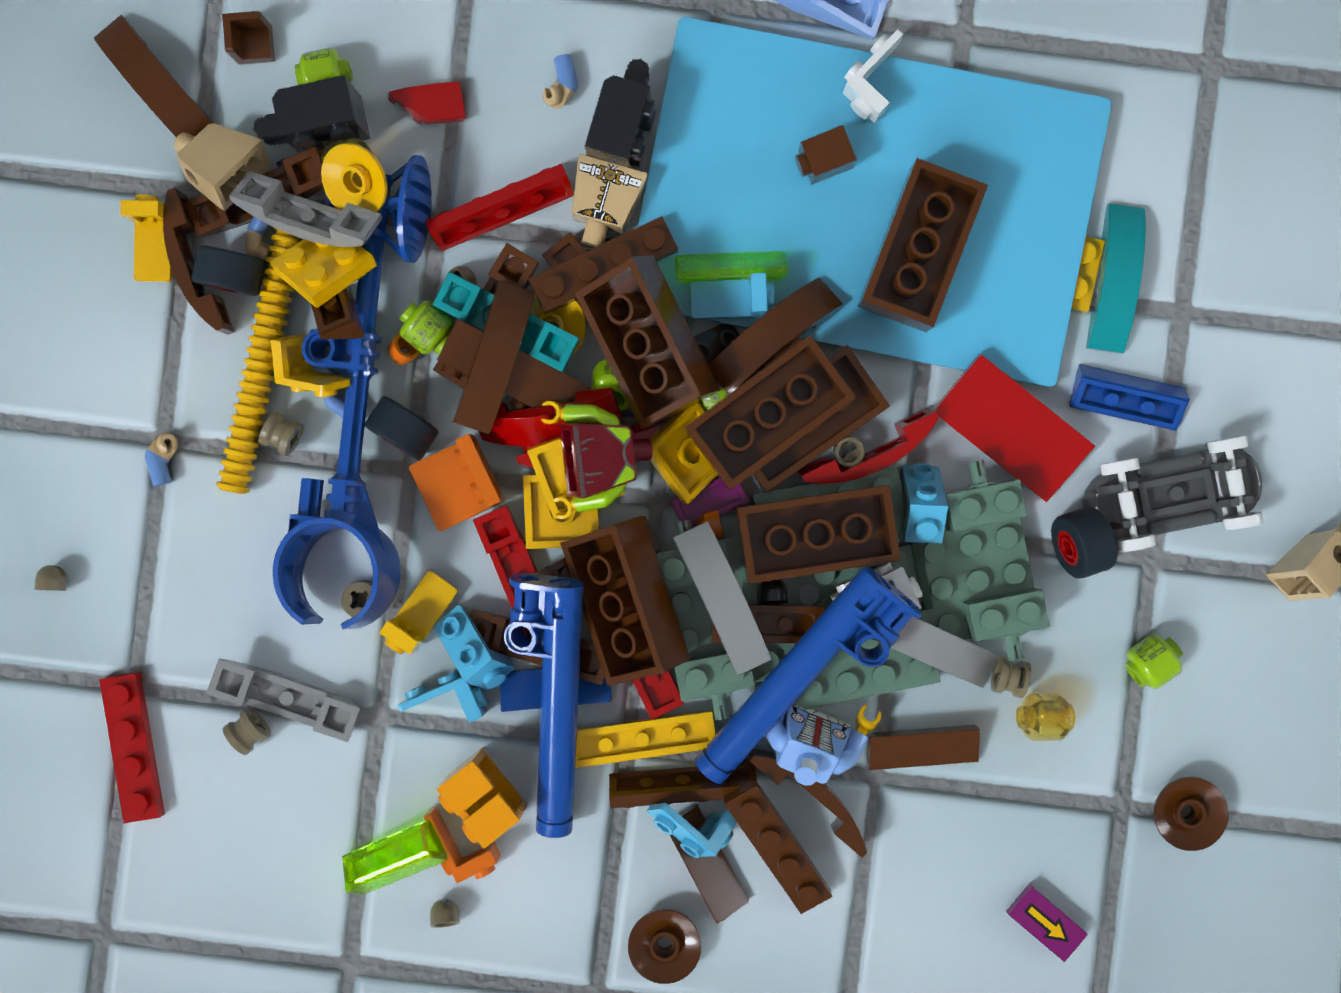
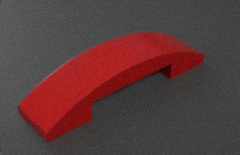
M612 387L576 392L574 402L561 404L562 407H565L566 404L595 405L617 416L619 422L622 420V414ZM501 403L490 434L478 432L482 440L494 444L520 447L535 446L560 437L559 424L566 422L562 419L556 424H546L541 420H552L556 416V409L552 405L509 411L507 404Z
M926 408L894 423L899 437L864 453L863 459L858 464L851 467L842 464L838 466L836 460L827 455L802 467L796 472L797 476L807 483L831 484L856 480L878 472L892 465L913 450L932 430L939 419L936 411Z
M506 505L473 519L486 554H490L507 599L512 607L514 606L515 587L509 584L510 576L519 573H537L538 570L529 549H526V542L509 507ZM521 626L523 634L532 639L530 631L526 627Z

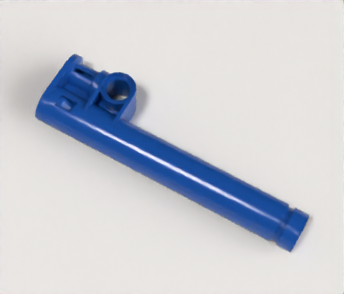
M863 566L708 743L707 748H704L695 758V764L698 769L714 783L723 784L731 775L732 770H735L842 649L865 666L875 667L881 665L887 660L892 645L900 638L899 632L912 617L919 619L923 615L920 608L877 572L867 566ZM868 639L880 641L872 649L861 647L862 643Z
M519 573L509 578V584L515 587L514 606L510 609V624L505 629L504 640L507 647L514 653L542 658L536 831L544 837L562 838L571 834L573 829L572 814L574 807L584 583L573 578ZM521 626L526 627L530 631L532 639L523 634Z

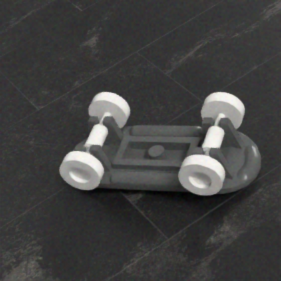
M1247 436L1231 437L1208 442V450L1139 463L1138 457L1100 464L1101 474L1095 477L1085 489L1082 508L1094 507L1106 517L1114 531L1118 552L1135 551L1155 546L1154 535L1218 522L1224 523L1225 530L1242 529L1264 524L1262 512L1249 513L1260 499L1262 475L1258 464L1252 456L1240 449L1248 447Z

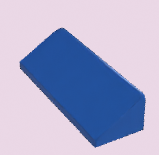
M1080 364L1076 372L1069 406L1177 431L1190 398L1186 389L1181 386Z
M542 668L515 670L506 676L505 681L500 685L501 712L541 708ZM579 679L578 705L612 701L611 685H607L606 679H604L603 685Z

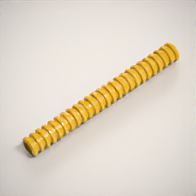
M275 227L273 228L277 230L276 234L271 236L274 245L269 246L268 250L272 254L271 257L266 259L269 267L264 269V274L267 276L261 283L264 289L259 293V296L262 298L261 302L256 303L259 312L254 313L253 317L257 321L256 325L252 324L251 326L254 334L249 336L248 339L252 343L251 347L246 348L249 356L244 358L243 363L247 364L246 370H241L244 379L243 381L240 380L238 384L242 388L241 392L236 393L239 401L234 403L233 406L237 410L236 414L231 415L234 424L233 426L229 425L228 428L229 431H232L231 437H226V442H229V446L224 448L223 451L227 455L226 459L221 460L224 468L219 470L218 473L222 477L221 481L216 482V486L220 490L238 494L250 492L247 483L252 482L253 477L249 476L250 471H254L255 466L252 465L253 459L256 460L258 456L254 452L255 448L260 447V443H257V438L260 435L259 429L265 423L262 420V416L267 415V410L264 409L265 403L269 404L270 402L267 394L268 392L271 393L273 389L269 387L270 381L273 382L275 380L274 376H272L274 368L271 339L284 337L285 335L282 327L287 326V321L284 318L285 315L290 313V310L287 309V304L292 303V298L289 295L290 292L293 293L295 290L275 273L270 262L283 254L287 249L302 241V238L283 232Z

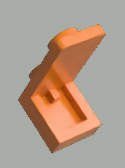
M437 807L430 809L424 816L425 822L423 823L425 834L431 843H437L442 853L440 855L441 865L448 876L453 875L456 883L473 875L476 880L483 878L496 869L494 865L497 864L501 853L495 841L485 849L481 848L462 858Z

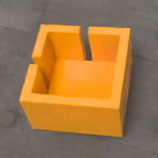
M483 748L448 774L436 789L440 794L438 799L443 808L450 814L455 812L457 816L460 815L464 820L462 830L467 838L474 844L479 842L483 849L519 822L527 806L526 801Z

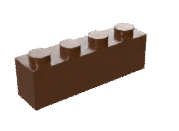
M457 319L436 359L443 363L440 370L461 380L463 374L469 376L483 332ZM519 350L504 394L511 397L508 402L509 405L521 410L531 407H542V404L546 401H555L560 404L574 402L576 392L590 391L591 387Z

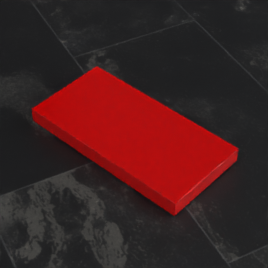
M980 353L933 408V411L937 412L938 417L1017 480L1020 479L1022 484L1046 503L1095 447L1094 444Z

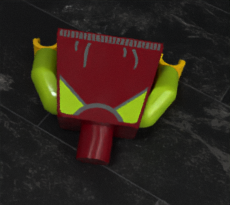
M546 401L542 404L543 406L552 405L556 409V416L552 420L541 419L544 423L556 424L562 419L566 422L560 423L559 428L567 493L558 494L551 503L563 501L567 504L568 510L557 512L555 515L557 518L565 519L575 509L577 512H584L608 507L625 491L627 483L636 480L635 462L652 459L653 449L648 438L633 440L631 427L620 425L617 416L595 405L566 404L565 407H562L560 403L555 401Z

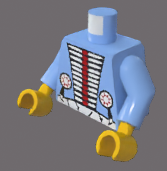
M794 703L765 736L776 751V763L779 767L795 773L794 777L801 785H812L815 782L824 784L827 783L831 774L840 775L857 764L869 739L866 736L867 732H871L876 728L881 720V712H878L874 721H868L863 714L867 708V705H864L856 716L857 729L855 731L852 730L853 725L813 709L801 708Z

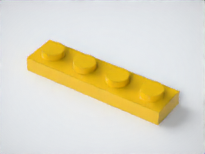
M712 709L661 716L652 720L647 718L577 728L575 768L703 750L707 748L708 743L716 735Z

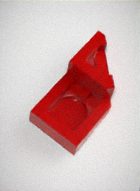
M460 82L420 85L392 90L388 93V100L393 104L397 103L411 114L413 120L419 125L423 121L426 124L463 122L466 118Z

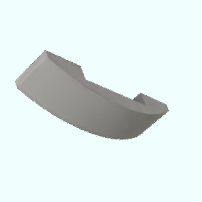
M252 171L247 172L229 195L230 200L257 219L293 236L330 246H363L382 220L381 213L347 203L343 210H339L284 191L282 181Z
M708 521L673 537L719 634L736 675L738 676L772 660L746 599Z
M914 617L899 632L900 638L891 647L984 688L998 657L996 653Z
M222 658L218 659L206 692L207 695L239 706L247 704L312 726L315 732L345 742H349L361 706L343 697L308 683L259 667Z

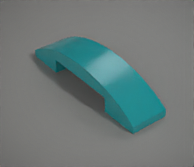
M1110 203L1106 205L1101 239L1105 241L1096 309L1090 315L1086 349L1121 354L1125 351L1134 320L1142 278L1146 234L1144 208Z
M448 272L433 306L484 331L488 318L487 314L494 295ZM530 313L519 350L564 373L580 339Z

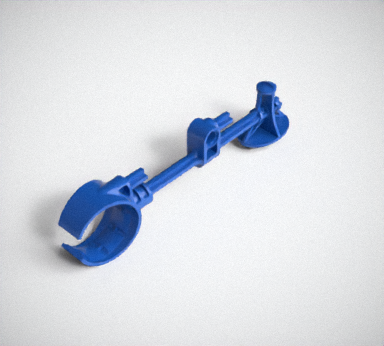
M413 155L395 173L385 175L387 180V197L382 209L378 212L381 213L382 220L362 246L373 255L377 265L359 278L355 303L365 337L358 339H321L318 329H311L310 333L303 340L302 355L309 364L332 372L346 373L347 378H350L351 386L346 387L337 473L332 478H328V483L332 484V493L326 496V500L331 501L330 510H325L324 517H320L324 480L302 478L298 515L290 514L288 533L279 544L273 561V583L277 597L286 612L302 625L321 624L324 619L312 609L307 601L303 589V569L307 556L313 546L324 535L335 529H346L360 540L369 555L373 570L372 589L365 606L356 616L344 621L341 624L342 629L362 628L376 621L390 607L399 588L401 578L399 555L391 539L378 527L366 489V482L360 477V465L369 382L372 376L378 374L379 370L374 368L375 360L380 358V353L376 352V345L382 342V337L376 333L375 326L384 243L386 241L405 262L415 263L423 252L429 231L425 220L430 219L432 211L431 181L427 162L421 155ZM402 176L401 185L394 198H389L391 186ZM326 196L325 205L336 208ZM388 215L392 216L399 245L386 233ZM330 343V353L324 358V348Z

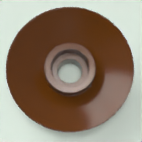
M1182 777L1170 782L1161 790L1155 801L1153 816L1156 828L1165 841L1181 850L1199 851L1210 847L1220 839L1227 827L1229 812L1223 794L1215 785L1198 777ZM1185 805H1190V814L1182 817V808Z
M670 909L654 910L642 916L633 926L628 939V954L635 970L645 979L659 984L675 983L687 977L696 967L701 955V939L694 923L684 914ZM661 937H668L672 943L668 947H661L658 944V940Z

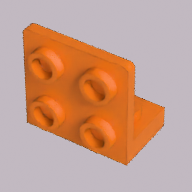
M466 434L456 439V444L409 466L413 479L438 531H444L506 501L475 435Z

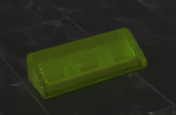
M783 251L682 254L675 257L676 282L742 280L749 279L751 273H766V280H785L789 273L787 256Z
M426 820L342 856L346 892L367 894L447 861L446 851L431 821Z

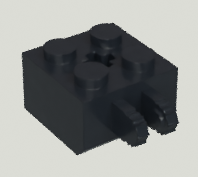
M642 58L629 61L624 78L613 75L604 80L585 142L587 156L631 169L634 166H641L646 147L643 145L645 139L643 133L644 131L651 132L656 115V110H654L656 100L651 99L650 86L648 85L650 77L648 63L643 61Z
M345 75L278 89L272 97L275 113L257 118L254 121V129H252L258 138L264 140L266 145L275 146L276 144L288 143L298 153L317 147L321 155L325 153L324 149L335 147L336 143L339 142L345 143L347 139L346 143L361 145V140L371 139L362 97Z

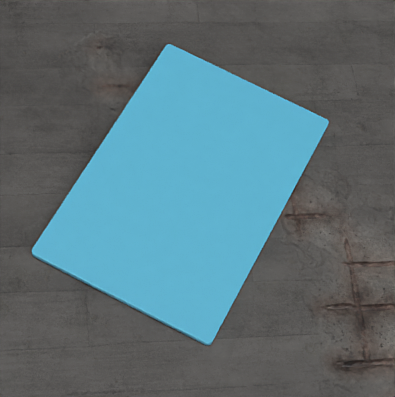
M682 17L679 20L638 227L661 216L663 217L678 247V252L657 263L683 316L691 317L690 284L693 281L749 279L751 273H766V283H773L774 306H767L768 312L801 287L820 278L843 303V307L816 329L813 327L800 337L802 339L811 335L815 342L839 347H845L848 344L850 349L965 371L980 353L1014 381L1044 387H1051L1056 384L1112 106L1108 98L888 56L866 79L868 83L890 102L885 113L873 123L869 118L862 119L851 108V101L843 94L847 80L844 78L845 75L858 61L865 64L873 55L871 52L695 18ZM843 125L857 159L853 169L811 185L808 175L802 177L795 156L799 154L798 149L801 141ZM916 158L988 185L935 325L928 332L920 331L857 307L909 169ZM761 317L702 320L749 328Z

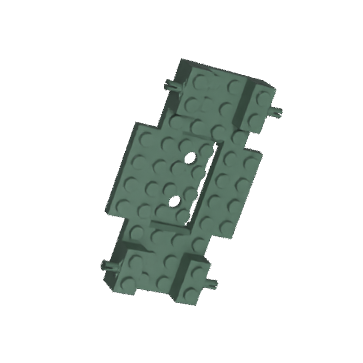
M984 460L969 462L973 485L962 490L945 493L948 511L942 543L909 542L908 545L899 546L901 561L890 563L892 567L895 565L903 566L907 577L913 576L916 579L923 597L918 598V601L922 603L920 610L923 613L919 618L920 620L964 640L971 639L977 642L992 638L1004 639L1008 661L1020 660L1024 656L1019 636L1032 630L1050 627L1043 590L1034 587L1021 517H1026L1027 512L1020 479L1001 482L987 481ZM897 466L884 468L856 480L831 484L808 483L752 495L754 505L890 485L898 540L904 539L903 530L908 501H904ZM691 519L684 520L686 531L692 529ZM682 521L675 522L678 535L684 533ZM740 535L717 540L747 604H759L758 589L761 582L749 584L746 581ZM675 546L671 549L656 551L655 554L691 659L675 667L681 702L696 698L712 699L715 720H722L720 705H722L724 719H728L731 715L726 696L736 690L755 687L754 682L763 681L795 643H765L772 660L737 676L722 643L711 642L712 619L678 547ZM881 564L870 565L867 567L873 569ZM863 567L782 579L788 590V603L783 604L806 605L800 601L799 591L804 585L813 584L819 590V599L811 606H829L833 602L830 595L837 592L835 586L854 578ZM868 639L862 643V647L872 649L879 642ZM890 648L889 656L884 663L879 666L868 667L861 664L842 649L796 700L795 705L804 709H811L941 682L939 669Z

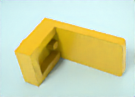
M139 194L135 195V200H121L120 215L135 222L134 280L138 282H172L173 272L164 242V204L158 201L157 196Z
M306 334L271 339L276 384L290 386L293 392L314 391V395L318 397L334 396L338 394L337 389L351 386L350 378L313 371V365L309 364L302 355V344L307 336Z
M428 571L395 618L388 620L379 633L386 638L384 643L399 654L407 652L410 655L418 650L457 595L458 589L435 572Z

